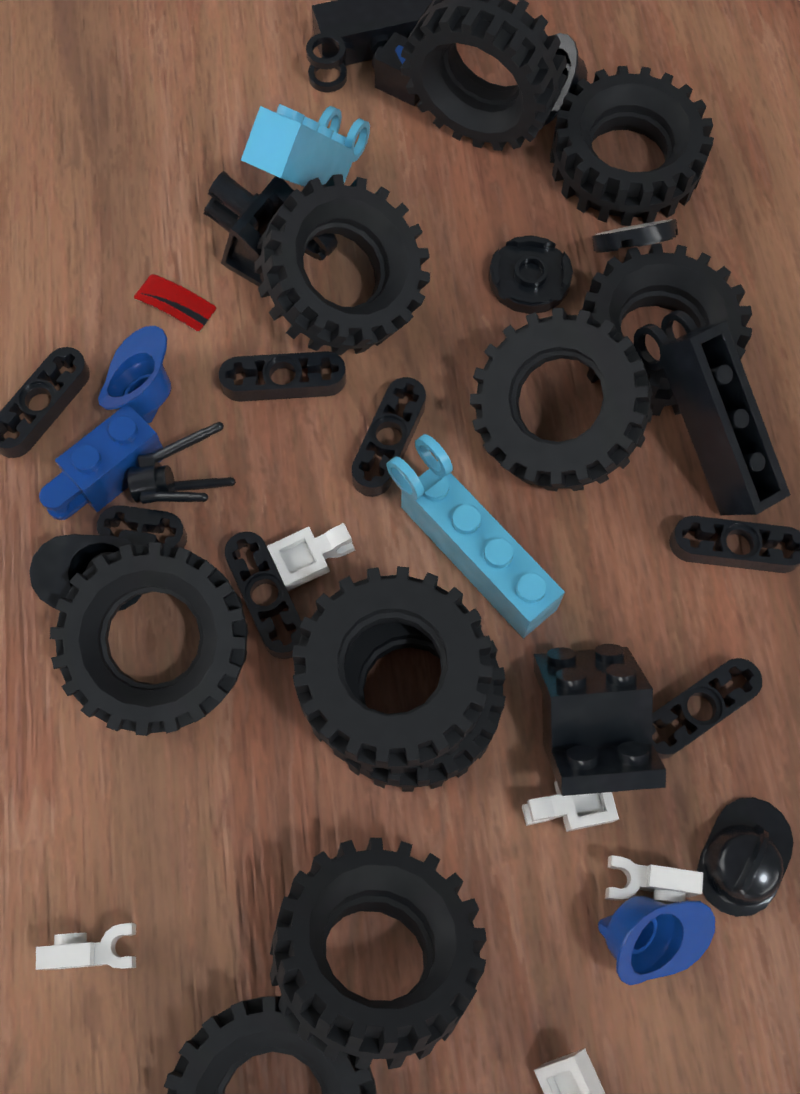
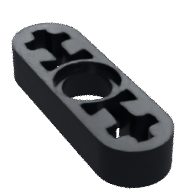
M62 347L53 351L0 411L1 455L8 458H17L28 453L86 385L90 377V370L83 355L78 350L71 347ZM74 365L76 370L73 373L65 371L61 374L60 369L63 366L70 369ZM57 384H59L61 388L59 391L55 389ZM38 394H48L51 396V402L45 409L39 411L29 409V402L34 396ZM23 413L25 417L32 423L29 424L25 418L21 420L19 415ZM7 431L11 433L18 431L20 434L16 439L4 438V434Z
M329 351L237 356L226 360L221 365L219 380L223 393L229 399L238 402L326 397L336 395L344 388L346 384V367L343 359L338 354ZM282 368L290 369L295 373V378L285 385L276 384L271 380V376L276 370ZM307 368L308 382H303L302 369ZM331 368V379L322 380V369ZM258 371L263 373L264 385H259ZM244 373L246 378L243 379V384L235 385L236 374Z
M403 377L396 379L389 385L353 461V485L358 492L365 496H379L389 489L393 479L387 470L386 463L395 456L403 459L424 413L426 392L423 385L416 379ZM406 394H411L413 401H409L406 404L402 418L397 415L399 399H403ZM391 427L397 429L401 433L402 438L394 445H384L376 437L378 432L384 428ZM376 454L382 458L379 464L380 476H374L372 481L365 480L364 471L369 472L376 461Z
M688 516L678 522L669 539L670 548L674 555L686 562L776 573H788L800 565V531L787 526ZM688 531L695 532V538L703 540L696 548L690 546L689 539L683 538ZM718 533L716 541H710L714 534ZM738 534L746 538L750 545V552L746 555L733 553L727 546V536ZM780 542H785L786 549L793 551L788 559L783 557L782 550L774 549ZM761 548H767V550L761 556H759Z
M253 532L237 533L229 539L225 546V558L267 651L279 659L292 658L293 647L299 644L301 638L300 625L302 621L264 540ZM248 546L251 552H255L253 557L259 572L253 575L250 574L243 558L238 559L241 557L240 549ZM262 584H271L278 589L277 599L267 606H260L252 600L253 591ZM280 614L285 629L287 631L296 630L291 634L292 642L290 644L283 645L280 640L271 641L277 636L271 617ZM262 618H267L264 622H261Z
M742 658L731 659L652 714V735L656 732L653 724L662 729L678 718L679 722L683 725L668 738L671 746L665 741L656 744L652 739V744L660 759L673 756L757 696L762 688V675L756 665ZM742 674L747 681L742 686L743 689L736 688L723 698L717 690L726 685L732 679V676L736 677ZM702 696L710 702L713 710L710 720L699 721L690 715L687 708L690 697ZM687 729L690 730L692 734H688Z

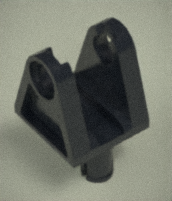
M223 171L214 180L209 189L208 195L212 198L205 207L203 214L210 217L229 232L221 264L257 286H260L264 281L263 273H255V262L260 257L262 251L257 248L259 239L266 231L267 224L294 191L284 179L275 176L261 194L256 193L253 195ZM324 233L314 237L307 244L305 253L315 259L324 260L337 247L338 241L335 234Z

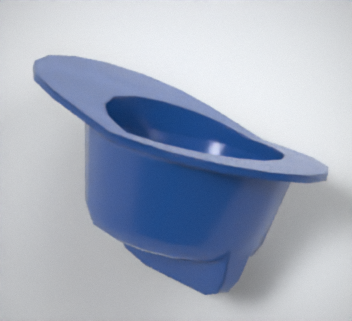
M145 326L132 333L119 346L111 361L105 384L98 397L99 405L106 410L121 409L129 404L148 424L152 422L159 407L166 401L172 389L171 381L163 366L167 349V336L163 329L157 326Z
M634 896L626 900L613 915L601 919L598 923V929L606 939L611 955L617 961L616 972L619 979L628 985H635L650 979L676 974L688 969L698 961L710 946L714 936L715 916L711 908L701 901L687 900L664 904L647 896Z

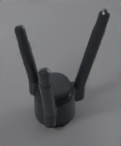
M214 423L153 453L138 455L139 466L130 467L128 470V486L134 501L137 503L141 502L142 504L153 502H206L208 500L206 493L177 491L234 486L236 480L232 477L174 481L171 468L168 465L162 466L159 461L222 431L224 428L223 423Z

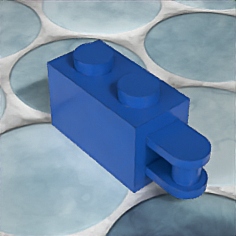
M129 404L123 406L55 459L62 472L41 489L39 494L41 503L47 508L48 513L57 520L68 519L87 503L96 512L100 511L129 487L128 470L130 467L139 466L138 455L153 453L163 448L157 433Z

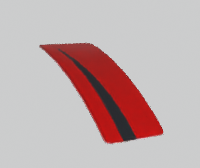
M151 274L134 295V299L167 313L197 332L201 331L216 310L215 305L197 294L155 274Z

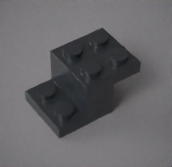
M601 644L592 650L574 651L570 648L558 647L550 649L547 653L533 654L534 673L542 691L543 746L561 795L569 796L666 788V768L652 744L653 688L629 648L617 644Z

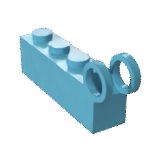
M279 104L276 112L260 106L241 161L304 187L310 180L319 178L321 184L324 185L332 175L342 174L345 183L352 162L359 159L366 147L370 133V124L361 118L357 119L351 126L347 137L338 134L342 119L341 111L333 106L325 109L319 122ZM330 120H331L330 128H327V126H328V124H329V122H330ZM358 134H359L358 141H357V143H356V145H355V141H356L357 136H358Z
M423 434L415 440L418 454L429 467L421 476L418 477L414 470L400 457L395 456L386 463L390 476L402 490L401 508L524 639L558 609L565 591L451 473L453 471L451 460L441 445L431 436Z

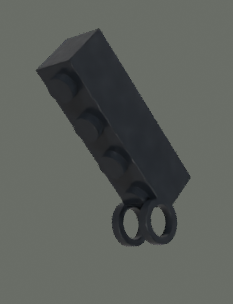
M335 0L312 5L314 36L306 45L307 59L311 64L308 69V76L312 87L327 93L341 89L347 81L346 66L373 60L377 48L380 45L384 46L394 32L408 38L427 6L433 0ZM317 46H318V49H319L321 58L317 57V56L313 53V50H314L315 47H317ZM335 68L340 72L339 78L332 82H322L315 77V73L319 69Z
M677 310L663 318L661 328L654 324H647L637 329L634 334L635 349L643 364L650 370L656 371L664 368L720 516L757 515L790 496L791 494L727 322L723 321L697 328L694 320L687 313ZM674 320L679 322L687 333L677 339L674 336L672 327ZM646 334L653 337L657 342L660 350L659 360L654 359L648 352L645 344Z

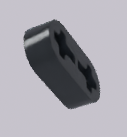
M113 506L106 509L97 521L98 534L114 536L110 528L118 527L121 521H125L129 529L136 531L122 530L119 537L128 539L135 545H146L149 542L160 543L156 535L151 533H163L165 527H170L175 537H167L165 543L162 544L184 548L187 543V533L181 520L175 514L166 511L129 506Z

